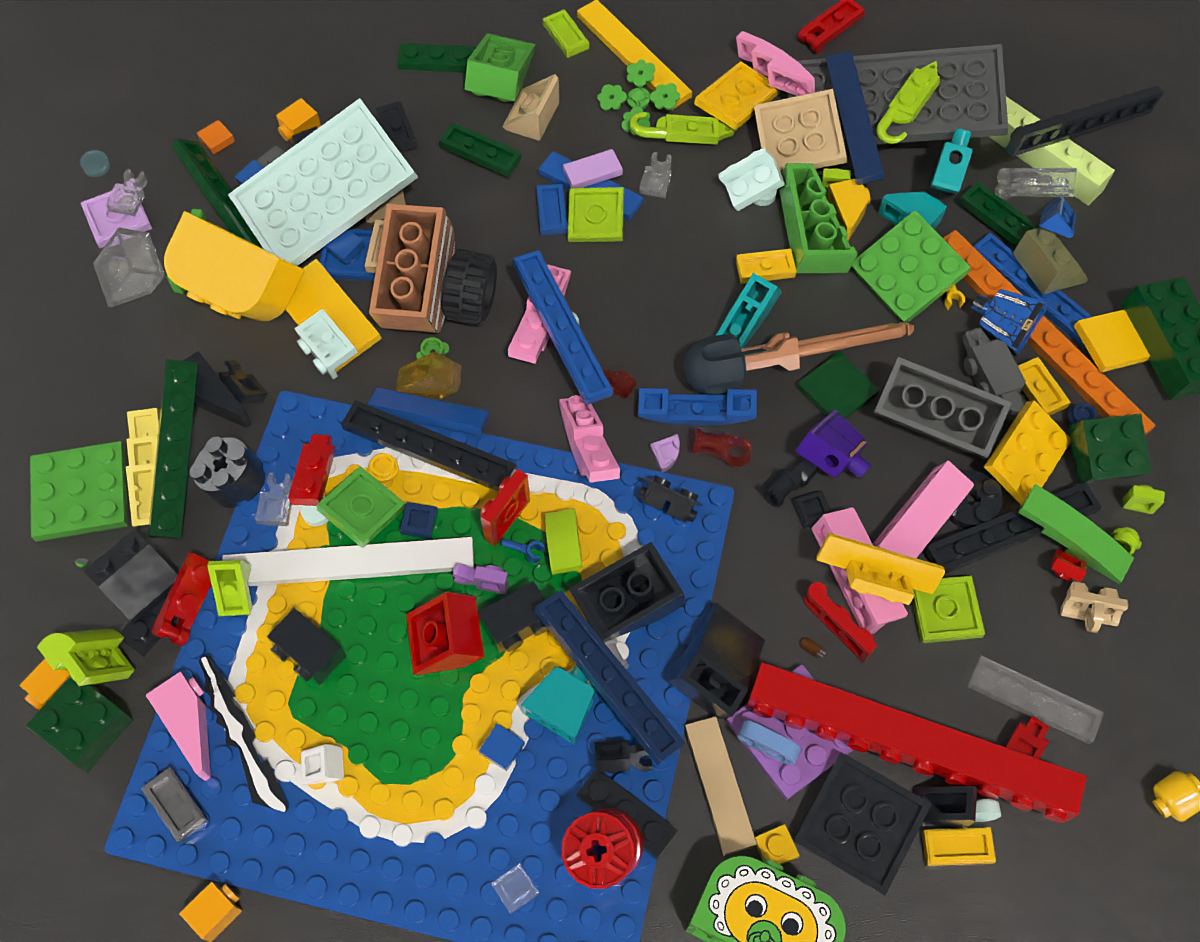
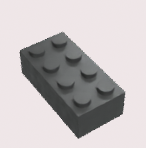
M898 357L873 414L986 459L989 457L1012 402Z

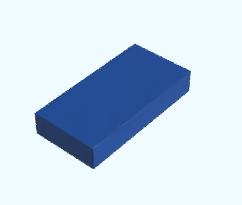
M563 184L536 186L541 235L568 233Z

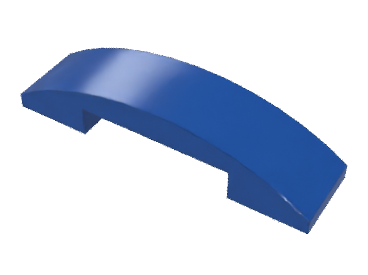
M639 389L638 417L647 420L676 425L712 426L745 422L756 419L757 390L727 389V395L669 394V389Z

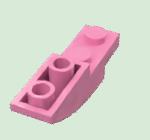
M547 265L563 296H565L571 271ZM529 297L525 314L508 348V356L536 364L540 352L546 348L550 335Z
M579 395L559 399L565 431L581 476L586 475L590 483L620 478V467L603 437V424L592 404L585 405L582 397Z

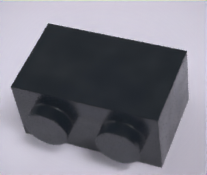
M534 581L478 612L480 623L499 654L505 650L511 652L520 647L524 642L523 640L533 634L538 636L548 630L534 612L535 607L545 600Z
M295 608L267 635V638L273 645L270 651L282 662L289 659L296 666L293 671L305 682L312 679L320 685L346 657L338 644Z

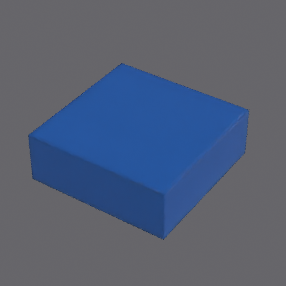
M496 724L478 752L507 772L525 745V741L499 724Z

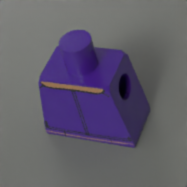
M835 409L809 431L795 450L808 461L836 478L848 468L861 479L872 466L859 455L867 445L866 439Z

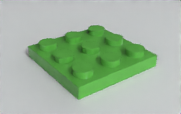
M916 210L858 256L851 266L855 273L901 322L906 323L910 322L971 272V267Z
M121 441L30 456L31 538L35 542L128 526L125 446Z

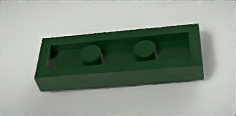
M400 43L397 59L398 70L466 73L467 60L476 49V46Z
M454 122L451 123L439 140L440 148L508 178L522 159L520 151Z
M979 181L966 191L959 200L962 206L1016 247L1026 231L1040 228Z

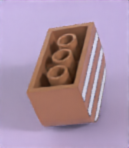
M387 204L369 314L381 328L439 333L442 330L445 321L442 308L444 279L449 262L455 253L454 228L444 208Z

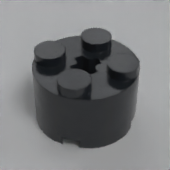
M215 436L210 438L190 468V476L194 479L196 485L219 505L228 508L237 507V503L244 500L247 502L252 500L260 492L265 482L262 461L242 441L232 437L220 438Z

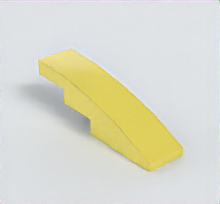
M158 408L127 412L130 438L126 439L129 466H126L133 527L149 525L160 410Z

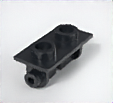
M656 475L653 480L644 478L650 484L648 488L643 486L638 494V497L642 499V503L662 511L666 501H669L671 505L667 514L685 523L687 521L694 522L698 514L697 511L693 510L695 505L703 506L702 503L697 502L699 495L684 488L678 493L669 488L671 482Z

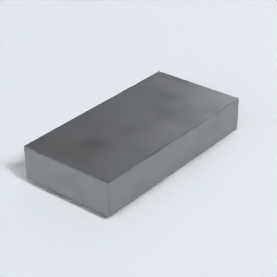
M171 767L141 788L178 843L184 841L209 822Z

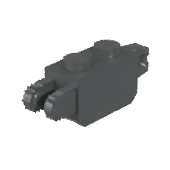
M981 328L965 332L962 338L967 351V356L964 360L966 373L972 376L976 388L1012 402L1004 422L1013 423L1024 406L1019 393L1025 384V379L1005 342L998 339L990 341Z

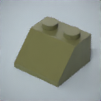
M1042 227L1026 231L1013 252L1015 258L1042 294L1084 284L1088 281L1082 268L1056 234Z

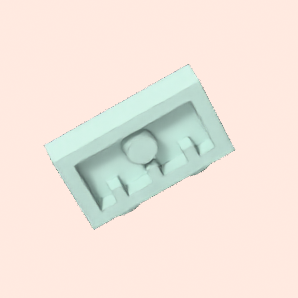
M766 148L751 153L747 158L730 165L726 170L718 174L719 179L726 185L733 207L737 211L785 185L775 158Z
M323 309L295 328L300 337L296 341L306 355L312 353L316 358L312 362L322 375L327 372L333 380L338 377L335 369L358 353L353 344Z

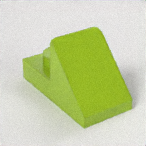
M242 560L209 561L207 566L218 615H251L253 606L248 586L251 565Z

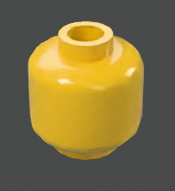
M1174 771L1154 785L1153 792L1157 799L1152 802L1164 818L1171 816L1179 822H1184L1200 811V781L1192 773L1188 772L1185 774L1181 771Z

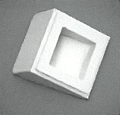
M325 744L301 751L302 785L342 780L344 778L342 748Z

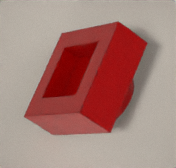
M1057 549L1052 557L1051 569L1055 570V574L1065 580L1071 581L1075 579L1081 582L1087 572L1086 561Z

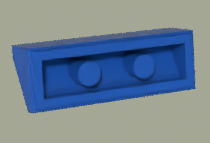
M1060 195L1043 207L1039 226L1071 238L1074 236L1077 214L1064 197Z

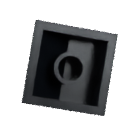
M135 529L84 570L88 577L132 623L137 621L170 592L178 576Z

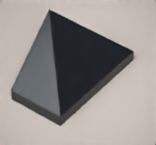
M977 787L914 788L915 795L932 804L922 823L959 829L967 828L975 822Z

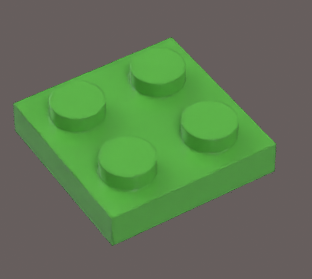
M360 466L317 504V511L363 548L405 509L406 503Z

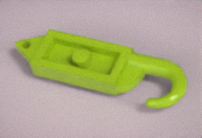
M937 61L921 69L915 68L890 103L889 109L878 123L876 129L877 136L881 141L894 144L905 139L907 136L906 132L899 136H890L886 133V130L892 122L906 124L911 121L913 122L940 84V76L937 74Z
M638 112L631 117L629 122L630 128L638 136L666 139V141L718 145V141L733 136L735 132L734 129L719 122L715 117L666 114V116L661 117L657 121L656 127L640 126L637 121L640 118L647 117V113Z

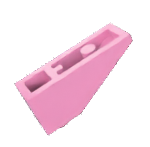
M179 672L146 694V697L195 773L206 781L211 777L206 705L200 698L204 691L194 677L188 680Z

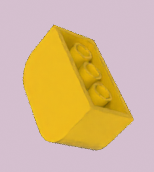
M186 211L182 214L164 256V266L168 277L176 285L188 290L186 296L201 303L205 302L211 305V309L224 315L228 314L239 320L241 316L257 321H270L280 316L288 306L305 270Z

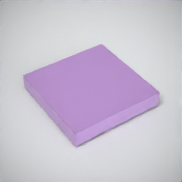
M133 183L80 202L99 248L152 229Z

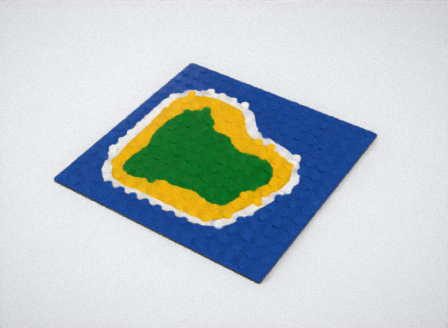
M289 391L280 392L256 452V456L263 463L265 482L260 492L249 502L244 500L237 503L238 506L235 507L215 561H223V555L358 545L330 521L318 527L308 525L300 513L301 505H291L288 499L303 444L310 443L312 434L331 435L332 445L335 446V454L324 492L325 497L360 466L369 473L368 466L375 455L380 453L392 455L398 462L399 472L392 481L381 484L406 504L410 502L438 508L432 540L472 537L474 569L477 566L485 568L487 565H493L502 568L504 572H508L509 586L507 594L476 589V586L471 584L455 583L453 571L249 586L253 606L251 615L219 616L211 585L190 629V637L187 643L180 649L170 678L181 672L188 680L194 677L204 691L206 678L204 677L199 660L203 657L211 656L216 669L224 675L236 696L233 697L234 703L244 713L256 735L253 745L261 762L268 759L289 804V810L283 812L252 803L239 748L226 745L225 728L216 723L217 715L210 709L211 697L204 691L200 698L206 705L211 777L204 781L195 773L156 712L106 841L105 852L112 856L452 942H640L657 860L643 850L639 865L626 878L608 888L597 889L588 888L576 882L567 872L562 859V840L567 828L578 817L593 812L592 809L576 798V794L596 770L594 742L627 740L628 746L640 743L589 680L586 684L595 689V700L575 746L522 714L521 704L555 667H560L570 673L575 666V662L549 630L538 636L533 634L523 640L524 642L520 647L511 652L505 650L499 654L479 619L484 658L464 668L413 675L406 614L445 592L476 597L477 610L480 612L534 581L545 600L562 590L584 617L569 588L652 542L682 589L685 605L659 621L617 637L618 642L616 646L623 660H627L629 663V667L626 670L681 738H683L691 699L669 684L667 679L710 611L734 497V489L729 486L618 462L620 478L590 483L586 475L581 476L572 452L484 433L478 436L412 422L517 464V469L528 475L530 502L496 547L485 541L480 513L488 500L493 501L499 493L498 491L343 430L341 423L352 406L350 404ZM656 475L671 482L669 488L678 493L684 488L699 495L697 502L702 503L703 506L695 505L693 510L697 511L698 514L694 522L687 521L685 523L667 514L671 505L669 501H666L662 511L642 503V499L638 497V494L643 486L648 488L650 484L644 478L653 480ZM575 508L579 541L582 549L583 569L552 575L546 536L545 513ZM404 509L367 545L431 539L401 535L400 528L405 512ZM503 539L529 545L532 541H539L543 543L545 549L544 552L536 549L530 550L533 555L540 557L539 562L530 563L527 561L525 554L502 546ZM294 608L338 644L346 656L320 685L312 679L305 682L293 671L296 666L289 659L282 662L270 651L273 645L267 638V635ZM496 724H499L525 741V745L507 772L478 752ZM325 744L342 748L344 778L342 780L302 785L301 751ZM680 749L658 766L650 756H642L641 759L652 760L653 770L648 772L639 771L633 765H630V771L602 773L665 820ZM169 767L175 771L209 821L181 843L175 840L141 789ZM599 842L593 846L594 852H600L601 856L607 852L606 846H600Z

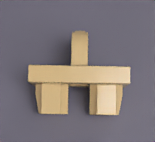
M1074 581L1067 591V596L1060 608V614L1065 617L1085 620L1086 630L1098 633L1101 624L1118 626L1122 613L1128 609V600L1120 599L1117 589L1105 587L1100 589L1098 594L1088 592V587L1085 583Z

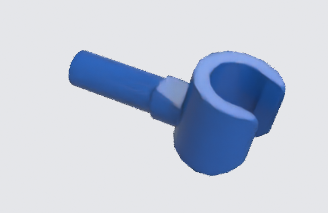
M505 538L502 541V546L525 554L527 561L530 563L540 561V557L533 555L530 550L536 549L544 552L545 549L543 543L539 541H532L529 545L520 544Z

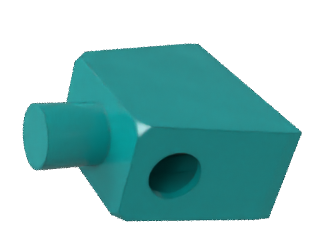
M956 128L951 143L945 142L930 188L955 195L959 193L973 149L967 147L972 132ZM951 154L959 156L957 164L949 161Z
M576 664L570 673L560 667H555L521 704L522 714L575 746L595 700V689L586 684L588 679Z

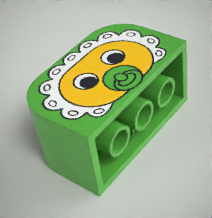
M736 856L723 861L713 871L685 932L705 942H844L846 924L839 905L828 894L816 889V883L802 875H796V878L785 874L783 873L784 868L780 864L769 859H764L761 862L747 856Z

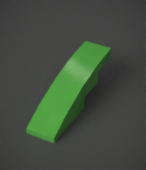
M1035 484L1018 513L1044 527L1042 533L1066 547L1064 552L1086 561L1087 566L1114 582L1122 583L1134 557L1087 517Z

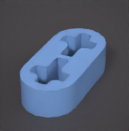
M744 721L737 735V738L747 746L789 766L796 764L802 751L801 747L795 742L752 721Z

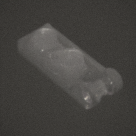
M1003 168L998 171L997 181L999 184L995 188V194L1003 200L1011 196L1074 197L1077 168Z

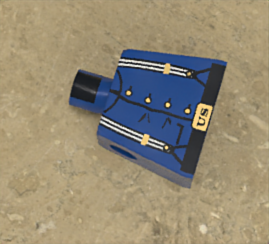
M1000 289L993 300L979 294L975 298L971 309L983 315L979 325L984 332L995 340L998 339L1005 342L1008 349L1019 356L1045 314L1047 307L1045 302Z

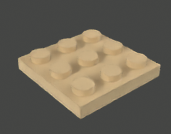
M833 89L754 105L761 149L766 148L775 158L781 175L786 163H813L815 169L847 163Z

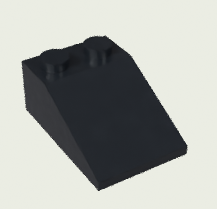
M652 542L569 588L571 595L587 622L604 643L659 621L685 605L682 589Z

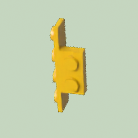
M833 533L827 534L816 556L817 561L846 569L849 586L857 592L883 597L890 602H900L907 605L911 603L915 596L913 589L933 595L945 574L943 566Z

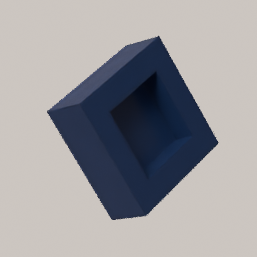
M407 502L400 528L401 535L432 540L438 508Z

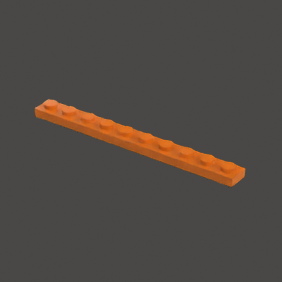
M957 230L943 238L971 267V272L962 279L978 294L990 300L994 299L1000 289L1022 295ZM1043 315L1027 343L1088 404L1092 405L1100 416L1106 418L1142 414L1145 435L1152 431L1156 425Z

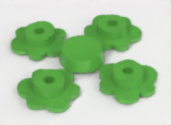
M639 60L637 64L631 63L627 67L628 82H634V85L638 87L631 90L628 96L622 91L620 85L613 87L610 84L604 85L601 90L602 93L597 96L601 109L604 111L610 109L618 110L622 103L626 100L633 109L631 112L624 113L622 129L626 132L631 131L633 135L637 134L630 128V119L635 113L643 112V109L649 105L650 100L655 103L657 109L664 107L667 110H671L676 106V101L680 99V93L677 92V87L673 83L667 85L659 84L651 94L645 88H641L646 82H651L654 79L655 66L652 63H646L645 60ZM646 112L647 117L638 119L637 123L640 126L650 127V114Z

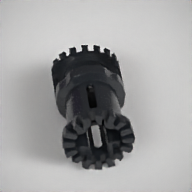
M804 458L801 460L803 463L799 462V465H796L792 472L780 468L776 473L777 477L769 485H764L760 489L761 495L764 496L765 500L768 498L767 502H771L772 506L780 508L784 504L783 499L791 491H796L799 487L804 488L816 475L819 467Z

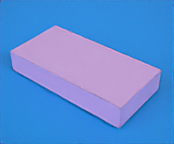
M613 149L563 164V172L571 188H583L623 175V168Z

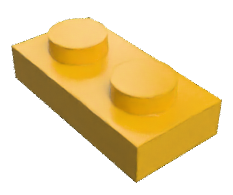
M791 249L739 254L736 256V265L741 284L747 283L753 273L767 281L795 278L797 271Z
M1039 357L1018 365L1025 379L1022 390L1030 401L1035 400L1049 416L1069 406L1070 400Z

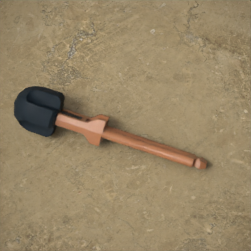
M900 321L898 324L888 323L799 341L797 337H789L788 332L775 334L767 344L742 349L739 340L734 335L722 334L707 337L694 343L684 356L683 371L687 382L694 390L703 394L726 393L727 389H741L747 376L746 371L774 365H781L789 371L800 369L799 357L900 338L905 334L909 336L914 331V325Z

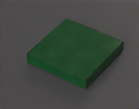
M840 351L799 381L796 387L825 416H828L835 409L845 419L872 400L880 391Z

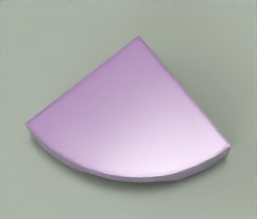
M678 434L650 444V450L661 472L670 469L678 458L680 447Z

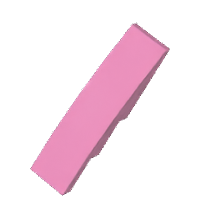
M741 31L736 37L738 57L752 62L754 70L768 76L769 86L796 96L815 93L814 77L783 50L744 31Z

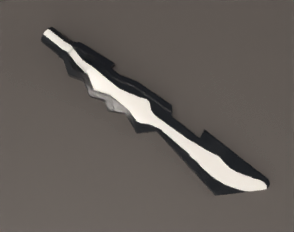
M211 656L203 657L199 660V664L206 678L204 691L211 697L210 709L217 715L216 723L225 728L226 745L239 748L252 803L283 812L288 811L289 804L268 759L261 762L253 745L256 735L244 713L234 703L233 697L236 696L224 675L216 669Z

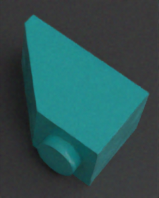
M926 192L886 194L883 197L878 214L894 225H897L916 210L935 229L941 223L947 206Z

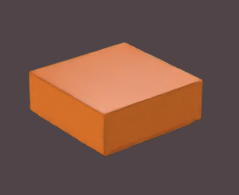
M219 120L197 132L199 140L213 155L235 142L233 135Z

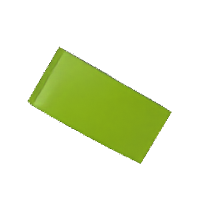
M575 508L545 513L546 536L552 575L583 569L582 549L579 541Z

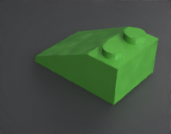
M487 33L467 60L464 90L472 91L477 96L489 95L497 97L498 100L503 102L515 101L521 92L536 44Z

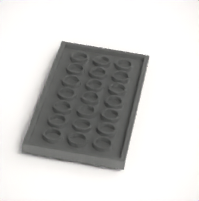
M1002 44L853 56L876 144H886L878 138L876 129L878 123L889 109L890 103L915 68L921 69L937 61V74L940 76V84L913 122L911 121L906 124L892 122L886 133L890 136H899L906 132L907 136L905 139L898 143L952 139L956 128L972 132L970 138L1008 134ZM826 58L797 61L814 77L815 92L832 89L826 66ZM789 93L788 98L796 97V95ZM840 121V126H841V131H842L844 146H847L846 140H845V136H844V133H843V129H842V125H841V121Z

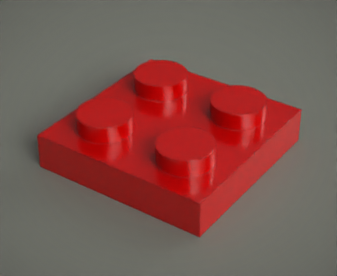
M519 469L515 471L512 477L507 476L499 487L498 495L493 501L488 500L480 513L485 541L496 547L530 502L528 475Z

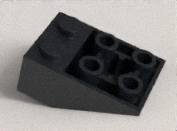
M715 603L668 677L667 682L717 719L733 717L749 690L765 639L718 603Z

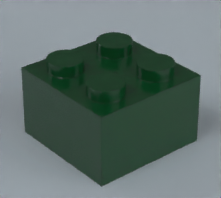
M1142 414L1087 419L1069 426L1078 484L1131 479L1152 473Z
M70 676L27 723L26 727L74 765L88 773L130 725L133 719L91 686H79Z

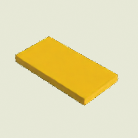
M315 259L303 268L305 270L285 310L298 326L321 309L328 314L358 352L335 369V372H337L382 338L321 263Z

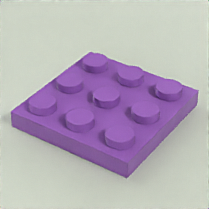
M803 665L792 671V673L814 680ZM747 704L735 712L733 717L726 719L727 725L736 737L744 721H752L795 742L801 747L802 751L796 764L789 766L741 742L785 801H788L833 767L840 752L849 755L854 751L848 747V743L841 740H824L818 737L813 730L791 728L784 724L785 720L773 716L771 718L760 717L752 712L753 709L746 707Z

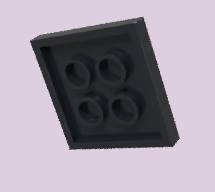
M840 752L793 842L885 896L932 804Z

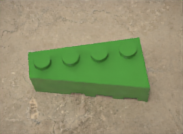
M786 163L782 172L785 185L779 188L796 273H848L858 254L854 246H850L847 240L848 234L844 226H840L835 216L837 212L834 205L830 204L825 196L826 189L813 163Z

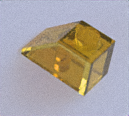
M435 351L399 368L395 391L431 399L444 398L458 391L461 384L462 366Z

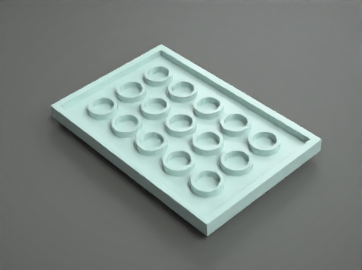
M359 98L237 187L228 196L263 249L298 266L416 180L418 176Z

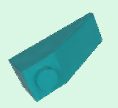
M753 273L716 336L732 334L739 340L741 349L744 348L767 318L782 291L776 285Z

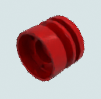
M600 808L578 817L567 828L562 840V859L567 872L576 882L588 888L605 889L618 884L639 865L643 855L644 838L638 823L628 813L617 808ZM598 842L600 846H606L607 852L602 854V856L600 852H594L593 846L598 844Z

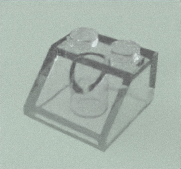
M118 227L93 263L107 305L110 307H115L151 294L165 276L150 234Z

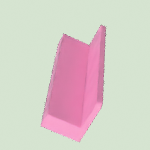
M949 460L936 466L874 541L873 546L917 558L973 488V482Z
M854 508L824 514L811 528L820 548L829 533L873 545ZM829 564L860 628L867 629L873 635L886 623L905 618L908 615L903 603L890 602L883 597L869 593L862 594L850 588L846 569Z

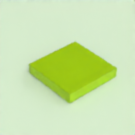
M624 187L570 188L568 241H623Z
M972 575L942 578L933 595L913 589L915 596L912 599L921 643L984 637L985 630Z

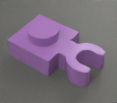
M455 564L453 571L455 583L475 585L476 589L507 594L509 586L508 572H504L502 568L487 565L485 568L477 566L474 569L467 565Z

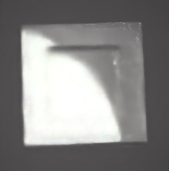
M520 863L491 883L510 915L539 895L538 890Z

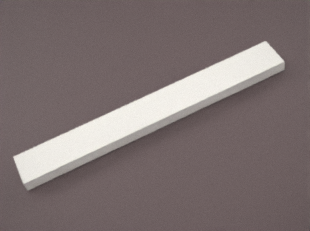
M472 537L369 544L363 548L356 545L223 555V561L242 560L251 565L248 586L454 571L455 564H463L474 568Z

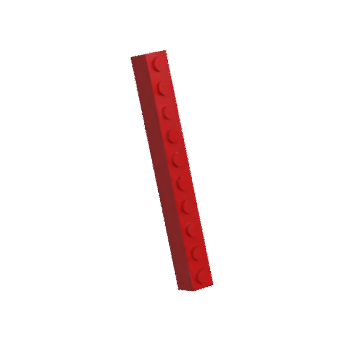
M763 662L760 665L746 706L753 709L752 712L760 717L771 718L773 716L785 720L784 724L791 728L813 730L818 737L824 740L835 741V739L848 743V747L855 751L867 752L869 750L880 754V758L886 762L893 764L902 762L913 766L912 769L917 773L928 776L936 774L945 777V781L953 786H975L978 789V793L984 797L991 799L1004 798L1012 801L1011 805L1025 811L1034 809L1043 812L1047 819L1055 822L1064 823L1079 815L1087 778L1086 775Z

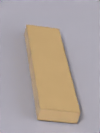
M712 717L686 724L685 732L723 856L756 847V840L717 718Z

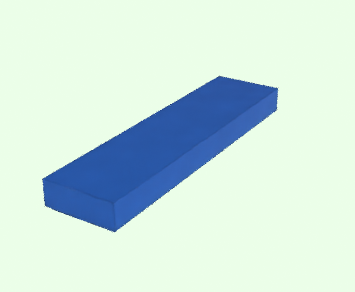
M553 151L538 169L539 175L555 184H563V188L570 191L571 186L563 172V164L573 161ZM608 179L583 188L622 186ZM624 188V219L630 221L643 204L644 197Z
M378 387L367 403L369 406L404 420L481 436L489 419V411Z

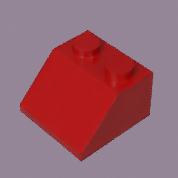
M445 592L406 614L413 675L464 668L484 658L476 597Z

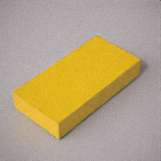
M991 827L922 831L926 866L993 864L996 862Z

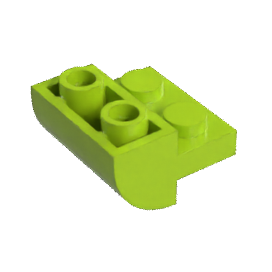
M111 628L53 633L45 637L37 646L45 657L46 662L54 671L67 669L72 679L79 686L128 679L135 670L118 648L124 637L118 631Z

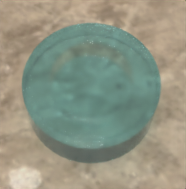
M100 150L88 151L80 159V165L84 173L90 177L102 176L110 168V162L106 154Z

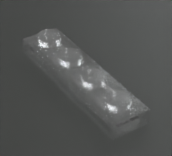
M982 655L977 660L967 687L1028 716L1033 715L1045 724L1087 744L1094 742L1104 715L1102 711Z

